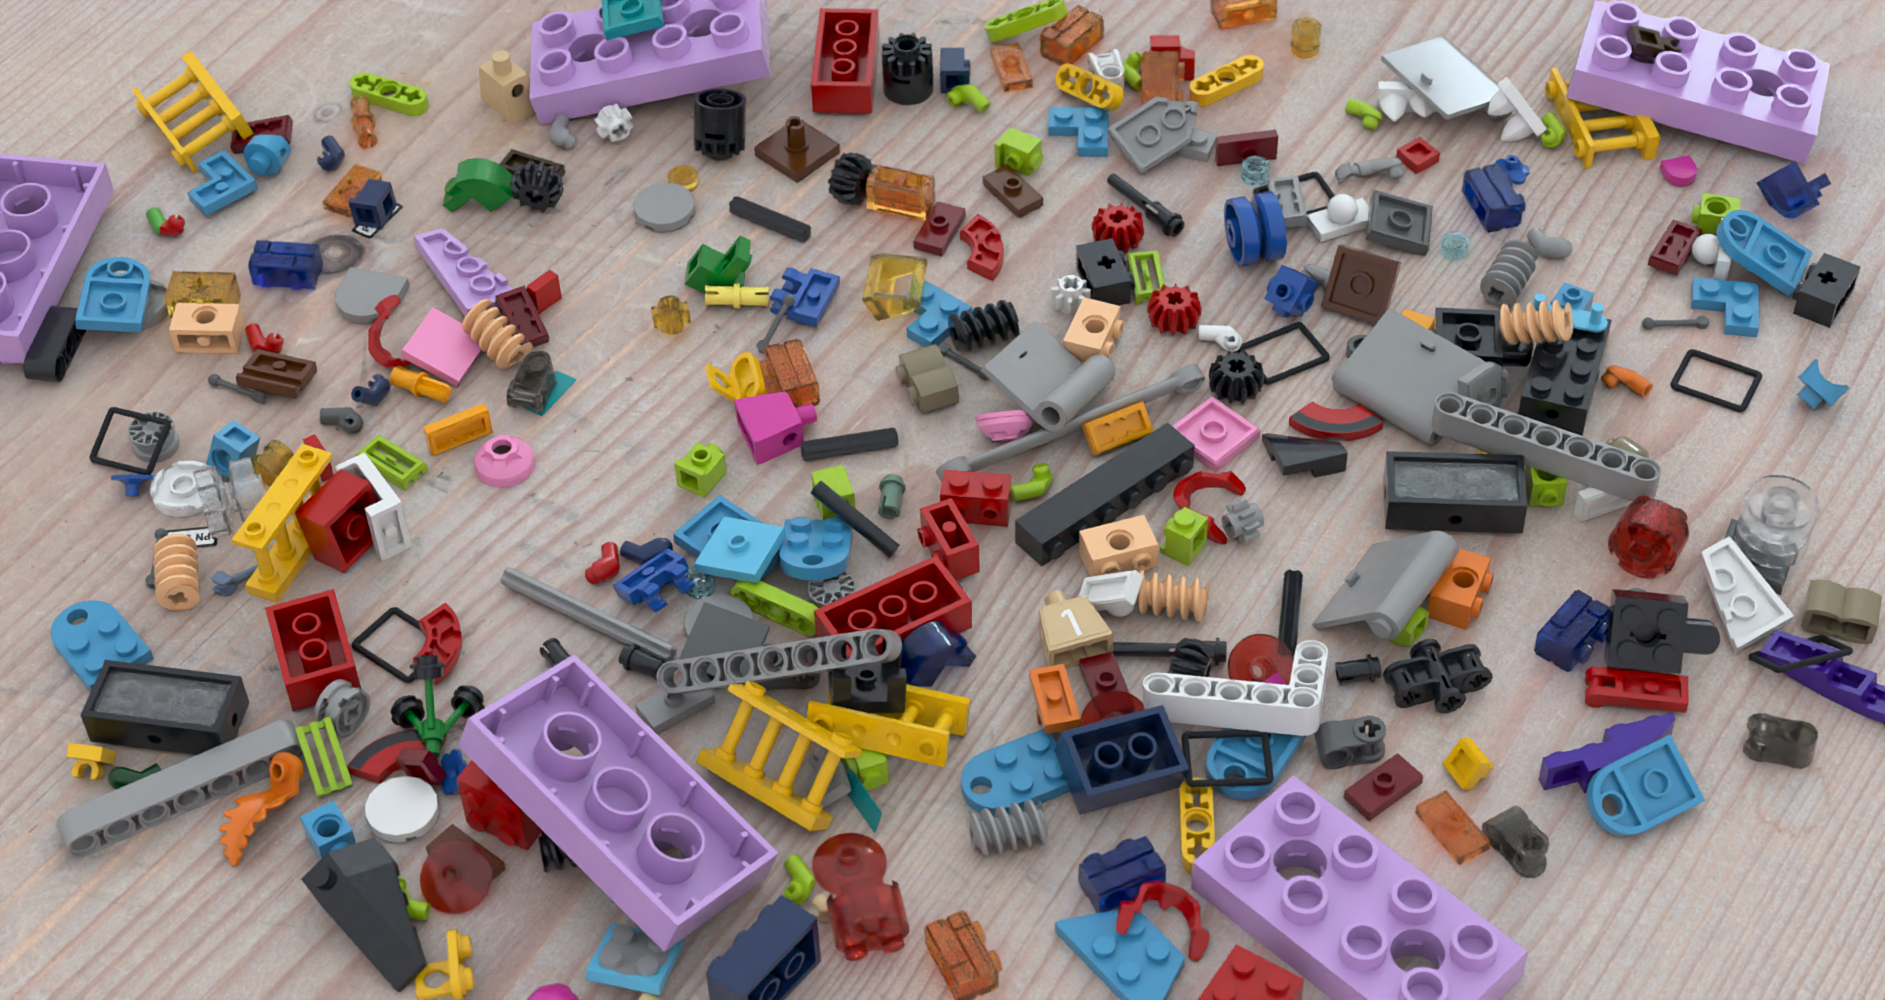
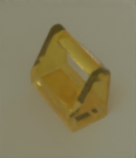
M879 253L871 256L862 300L877 321L920 308L928 262L926 258ZM913 273L909 296L894 295L896 278Z

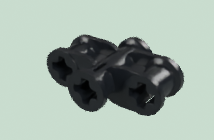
M1425 639L1415 644L1409 653L1411 659L1396 661L1387 666L1383 672L1384 681L1391 685L1395 693L1394 701L1396 705L1401 708H1409L1435 699L1434 706L1439 713H1450L1459 709L1466 701L1465 693L1483 689L1493 678L1490 669L1484 667L1480 659L1481 651L1479 647L1474 644H1466L1440 653L1441 646L1435 639Z

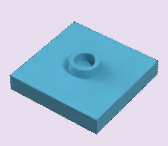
M723 517L694 563L696 571L708 575L758 583L787 536L785 528Z

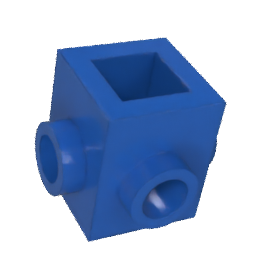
M1281 265L1277 275L1273 276L1269 281L1267 294L1264 299L1273 303L1272 310L1282 316L1289 318L1290 314L1302 317L1304 312H1307L1314 302V293L1319 282L1291 267Z

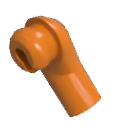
M1616 365L1607 367L1606 373L1601 376V381L1610 388H1616L1621 381L1641 397L1647 396L1653 387L1652 383L1634 370Z

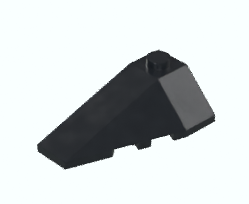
M375 837L328 852L301 880L318 903L396 991L401 992L427 966L417 929L411 924L406 907L409 905L407 895L401 890L398 879L400 872L397 863L379 839Z

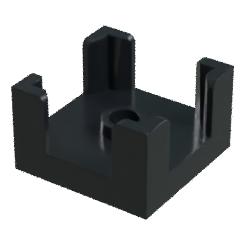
M884 637L882 638V654L887 648V642ZM845 642L841 648V654L845 660H848L846 659L847 642ZM902 650L900 655L891 662L842 670L832 669V671H829L828 680L831 705L865 713H905L907 677L905 668H901Z

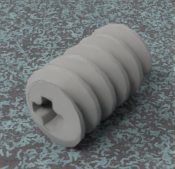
M1516 239L1507 241L1502 246L1480 283L1481 293L1492 305L1501 308L1502 304H1507L1508 307H1512L1516 302V298L1521 294V290L1526 286V282L1536 269L1535 261L1537 260L1538 252L1533 246L1525 241Z
M1025 800L1023 811L1018 803H1011L1009 814L1003 806L999 805L995 808L994 817L989 809L985 808L981 810L980 820L973 811L967 813V826L973 851L975 852V848L979 847L985 857L989 856V849L992 844L1001 854L1003 853L1004 842L1007 841L1014 851L1018 850V842L1021 838H1023L1028 848L1032 847L1033 836L1036 835L1042 845H1045L1047 842V823L1040 800H1038L1037 808L1032 800Z

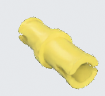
M734 283V286L705 285V306L733 305L734 309H740V305L769 306V286L740 287V283Z

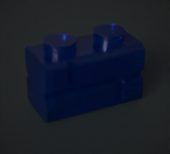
M1497 163L1484 166L1482 169L1478 167L1466 170L1463 177L1462 193L1485 230L1491 233L1500 231L1503 227L1508 229L1519 226L1522 213L1526 209L1523 195L1516 194L1513 189L1510 175L1504 174Z
M257 240L248 261V268L253 285H259L264 288L271 286L287 287L294 290L315 289L318 276H320L323 268V260L318 244Z
M1575 590L1537 633L1534 648L1535 654L1548 662L1553 661L1555 666L1566 672L1571 671L1578 662L1582 665L1585 664L1593 652V645L1597 641L1603 643L1606 640L1610 607L1598 600H1592L1591 596L1580 590Z
M1147 836L1136 840L1129 838L1121 841L1115 849L1104 854L1092 853L1079 864L1078 882L1087 898L1090 899V903L1095 911L1102 913L1119 907L1120 902L1123 900L1133 901L1141 885L1145 882L1155 880L1166 882L1167 869Z

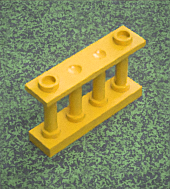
M190 50L181 56L187 65V68L183 70L184 74L146 99L137 87L132 89V92L138 99L134 105L142 116L146 118L150 115L175 148L171 151V154L182 167L187 164L194 174L199 170L190 159L191 156L228 131L232 133L236 130L243 139L252 135L253 131L242 114ZM199 82L196 85V90L159 115L154 111L153 108L189 84L193 83L195 85ZM210 98L212 99L208 102L210 105L170 131L167 128V123L201 100L205 99L207 101ZM224 114L220 123L186 146L182 147L178 140L215 115L219 117Z
M1557 67L1551 68L1549 81L1545 83L1546 96L1548 99H1552L1574 144L1575 156L1581 158L1585 169L1592 167L1595 152L1634 147L1636 150L1639 149L1644 160L1656 158L1660 135L1650 117L1641 115L1634 117L1620 113L1621 115L1583 121L1579 112L1606 108L1566 98L1570 81L1564 82ZM1624 127L1625 130H1629L1631 135L1593 140L1589 132Z
M302 444L231 539L234 545L253 550L258 567L245 584L248 594L277 603L312 555L295 512L304 504L303 498L308 491H310L309 499L322 487L320 474L333 458L331 452ZM291 514H292V515H293V519H292V521L289 523V525L286 527L285 522L288 520V518H289V517L291 516ZM275 538L276 543L273 545V547H272V548L270 549V551L268 552V548H267V547H268L269 544L272 542V540Z
M746 681L745 684H730L727 691L742 699L722 746H717V748L701 749L696 763L807 830L828 829L833 816L822 810L823 804H821L840 759L859 758L863 751L852 745L853 739L837 731L830 732L766 695V689L763 686L752 681ZM756 707L770 715V719L750 763L747 762L745 764L736 758L737 753L735 750ZM783 724L799 732V735L779 780H772L765 776L766 771L763 768ZM814 741L828 749V752L808 797L802 798L793 792L794 787L792 784L811 742Z
M906 684L905 713H865L831 705L829 690L827 704L809 701L807 718L830 732L837 731L853 739L852 745L857 748L945 767L950 734L964 737L967 732L971 698Z

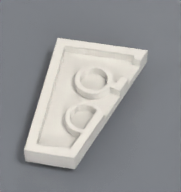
M1730 536L1701 552L1699 561L1734 654L1770 635L1776 629L1779 630L1792 622L1794 615Z

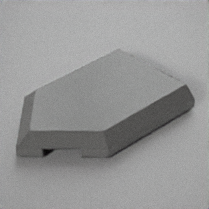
M1156 96L1109 126L1107 132L1136 171L1143 174L1192 142L1199 102L1188 100L1186 102H1179Z

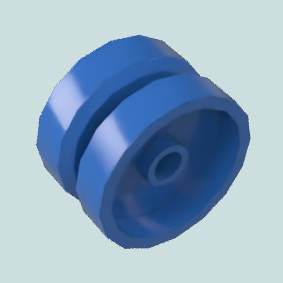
M1270 191L1254 194L1251 202L1245 196L1226 200L1224 205L1225 232L1229 250L1236 265L1239 267L1256 264L1259 256L1265 262L1283 259L1286 254L1287 236L1284 216L1277 196Z

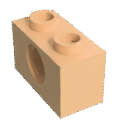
M1084 297L1065 335L1063 346L1082 363L1094 354L1105 355L1111 359L1114 350L1115 338H1121L1124 329V320H1120V306Z
M177 303L169 327V333L175 353L238 354L246 326L240 304Z
M1140 515L1079 531V554L1090 577L1132 570L1140 572L1141 570L1145 571L1149 568L1157 567L1158 542L1145 515Z

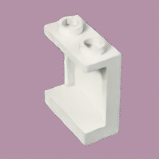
M365 452L335 466V473L342 469L369 481L378 502L366 507L365 512L375 552L380 560H387L411 548L412 544L402 502Z

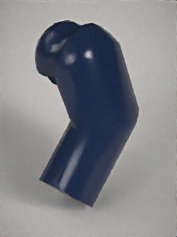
M330 135L324 137L321 141V145L325 150L321 152L324 157L318 156L317 158L318 165L324 171L335 170L345 157L344 150L336 139Z
M380 374L373 375L372 378L375 382L369 381V388L362 386L353 388L351 393L353 401L377 406L390 392L391 385L389 380Z
M656 538L641 546L625 541L621 546L620 556L643 565L665 549L673 550V546L667 538Z

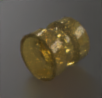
M1301 17L1293 22V38L1290 49L1295 56L1306 59L1312 58L1319 53V38L1322 26L1317 19Z
M271 440L264 446L262 455L258 454L249 461L248 468L259 482L266 486H271L294 455L282 442Z

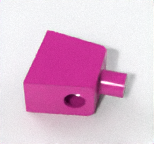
M786 392L734 400L737 424L756 465L800 447L801 442L804 441L802 426L817 422V414L812 403L795 408L789 394Z

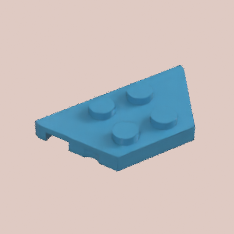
M1118 910L1063 919L1055 923L1056 934L1120 1000H1167L1172 991L1173 982L1178 979L1185 965V956L1141 911L1139 914H1135L1126 935L1116 932Z

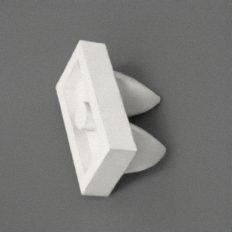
M1506 77L1498 83L1500 89L1495 92L1490 100L1488 114L1499 116L1509 114L1516 109L1518 111L1509 119L1504 127L1501 141H1518L1533 133L1538 137L1546 131L1547 128L1510 79Z
M1378 81L1376 109L1379 112H1384L1394 122L1404 112H1416L1424 118L1432 112H1437L1404 81Z

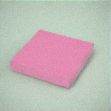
M432 307L402 349L400 356L457 388L482 350L479 347V343H474L470 335L463 331L462 323Z
M1212 396L1173 425L1177 431L1195 445L1194 458L1214 472L1218 471L1258 440L1261 432L1255 425Z

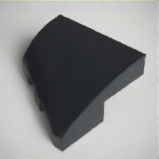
M1271 433L1262 434V441L1271 461H1277L1283 476L1311 470L1313 477L1317 478L1346 471L1348 453L1340 442Z

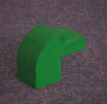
M471 158L458 163L456 177L451 178L445 185L443 206L450 212H453L473 198L492 212L512 198L511 180L513 175L498 163L488 159Z
M739 236L725 254L702 244L687 262L684 285L704 294L705 285L734 286V283H740V287H744L745 272L752 260V255L749 254L751 240Z

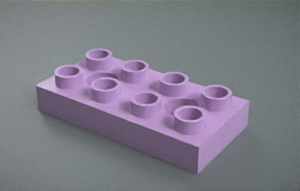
M662 0L663 27L606 40L603 33L602 4L596 9L573 14L565 11H555L547 14L540 21L532 22L529 99L540 125L553 123L558 114L572 119L599 113L601 109L609 105L614 106V104H617L619 108L770 77L768 0Z
M1595 0L1566 98L1634 117L1636 115L1650 117L1656 123L1805 164L1817 135L1830 64L1819 61L1813 53L1803 49H1791L1784 52L1762 46L1755 38L1744 33H1730L1725 36L1700 29L1697 23L1685 17L1677 16L1663 19L1641 13L1638 7L1626 1L1604 3ZM1632 24L1657 30L1661 37L1678 39L1680 42L1677 48H1682V52L1665 51L1659 53L1656 58L1638 56L1632 53V47L1626 33Z
M0 154V363L24 364L25 356L49 308L58 305L114 192L105 163Z
M575 654L469 717L458 746L664 952L765 880L779 854ZM576 747L583 756H569L560 751ZM676 846L684 853L687 859L671 858L660 851L669 850Z
M1294 775L1193 862L1191 888L1332 1000H1499L1523 977L1528 954L1527 950ZM1301 866L1314 871L1320 878L1301 875L1286 880L1278 872L1286 867ZM1404 955H1418L1430 960L1437 967V970L1428 967H1417L1405 972L1395 964L1394 960Z

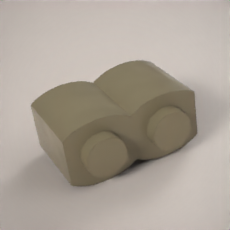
M936 344L899 355V365L895 367L897 378L901 385L906 384L907 395L911 405H917L922 414L959 402L957 382Z
M1811 580L1805 596L1801 627L1819 635H1837L1849 642L1870 644L1873 642L1878 628L1882 596L1864 588H1845L1829 580Z

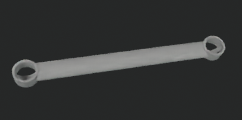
M1196 363L1186 365L1175 371L1166 380L1074 416L1059 431H1049L1043 428L966 459L964 456L953 458L938 467L936 473L942 483L944 469L976 472L1083 429L1081 424L1137 402L1143 401L1145 404L1173 392L1177 395L1193 393L1200 388L1205 378Z

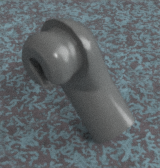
M351 407L320 409L321 424H338L349 434L358 433L363 427V419Z

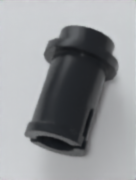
M556 638L548 639L543 643V646L549 652L540 647L541 656L552 667L572 656L568 654Z
M626 644L619 656V663L623 665L624 670L629 671L633 669L652 677L654 680L657 679L659 668L666 663L665 659L640 650L638 644H633L632 646Z
M1367 654L1364 659L1335 662V672L1339 685L1368 679L1372 683L1375 682V678H1381L1382 676L1378 656L1371 657L1370 654Z

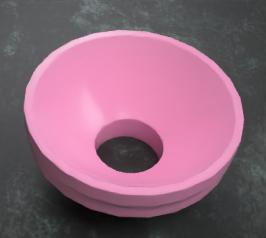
M1024 410L1001 411L975 416L977 428L989 437L991 442L1012 441L1021 438L1028 433L1036 422Z
M498 435L480 446L475 454L474 467L478 478L485 484L500 488L510 487L523 482L531 475L535 467V456L530 445L523 439L509 435ZM501 445L511 447V450L505 454L493 452L496 447Z

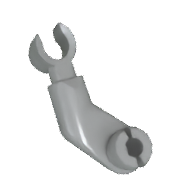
M1391 157L1354 163L1353 166L1350 163H1344L1335 170V176L1338 184H1341L1351 176L1359 178L1387 171L1388 178L1391 180L1405 175V172L1402 168V161L1399 158Z

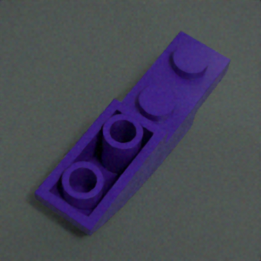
M1672 712L1660 716L1652 715L1644 720L1628 724H1616L1605 729L1602 743H1590L1582 748L1566 752L1558 751L1543 757L1538 780L1544 791L1578 782L1583 792L1587 793L1589 782L1598 770L1667 735H1672L1676 717Z

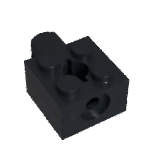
M1435 308L1432 331L1435 334L1485 362H1494L1500 366L1526 367L1531 362L1533 341L1529 344H1523L1519 341L1516 345H1510L1507 341H1504L1500 331L1501 310Z
M1612 589L1604 659L1608 667L1681 674L1683 653L1699 655L1714 653L1720 644V634L1714 623L1709 620L1687 618L1689 603L1682 595Z

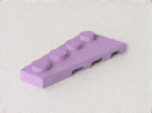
M441 228L414 236V246L464 316L467 315L475 304L484 299L491 301V305L487 310L493 307L498 308L495 302V295L513 289L508 285V279L500 273L495 275L487 268V263L480 257H472L468 253V248L445 229Z

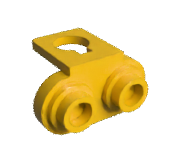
M749 352L740 354L733 361L730 368V376L711 364L705 366L710 388L732 402L736 399L767 394L759 360ZM715 376L718 377L722 381V383L728 388L722 387L716 380Z
M458 929L447 930L448 960L427 963V966L415 977L418 1000L450 995L453 996L454 1000L464 999V995L468 994V990H475L472 966L464 967L463 964L465 963V958H472L473 956L470 935L463 936L462 932H458ZM433 972H440L445 976H450V980H446L437 988H429L424 984L425 978Z

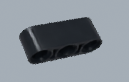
M51 306L24 359L23 371L27 379L61 382L86 333V330L76 329L75 319L78 308Z

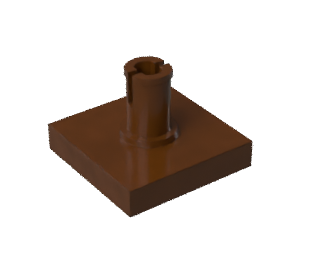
M792 116L786 120L784 127L756 145L754 150L757 158L798 183L840 153V144L807 124L800 117Z
M1343 244L1338 245L1321 306L1377 324L1389 308L1402 262Z

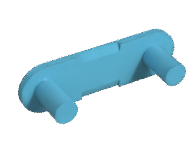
M1538 293L1534 296L1533 304L1536 311H1539L1540 302L1546 301L1544 294ZM1600 303L1593 304L1591 312L1572 310L1573 329L1590 332L1605 330L1608 321L1602 315L1603 305ZM1547 304L1548 309L1552 310V305Z

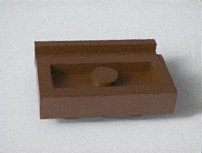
M257 349L242 367L243 372L241 374L237 373L236 381L239 387L296 399L298 391L303 390L317 373L316 362Z

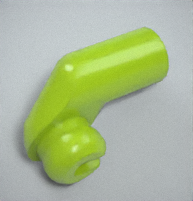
M971 84L955 86L946 96L947 102L951 106L956 107L959 104L971 103L980 113L985 112L991 105V102Z
M1349 98L1347 101L1346 113L1364 118L1362 124L1365 128L1369 130L1377 129L1378 123L1382 120V114L1374 106L1353 98Z
M1036 464L1032 468L1034 476L1029 482L1011 486L1014 502L1044 495L1053 481V474L1050 473V466L1048 464Z

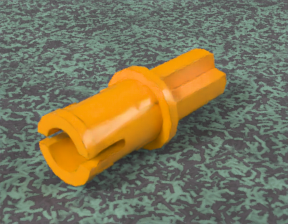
M397 366L390 374L391 385L411 391L416 397L426 396L444 403L449 401V397L452 394V388L448 384L430 378L425 372L416 373Z

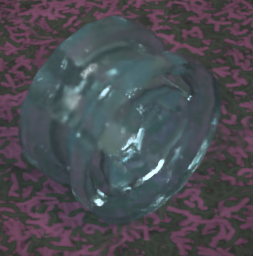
M1260 156L1247 157L1242 162V180L1249 185L1258 186L1264 184L1269 176V162Z
M1456 231L1444 234L1441 238L1442 246L1440 252L1442 256L1452 261L1463 260L1468 255L1470 239L1464 233Z
M695 566L688 569L689 572L685 575L690 581L694 582L695 587L686 593L694 599H703L711 596L716 588L715 576L698 573Z

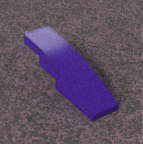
M1776 629L1760 651V657L1781 666L1839 650ZM1843 657L1783 672L1821 696L1858 714L1885 724V686L1877 683L1876 672L1843 662Z

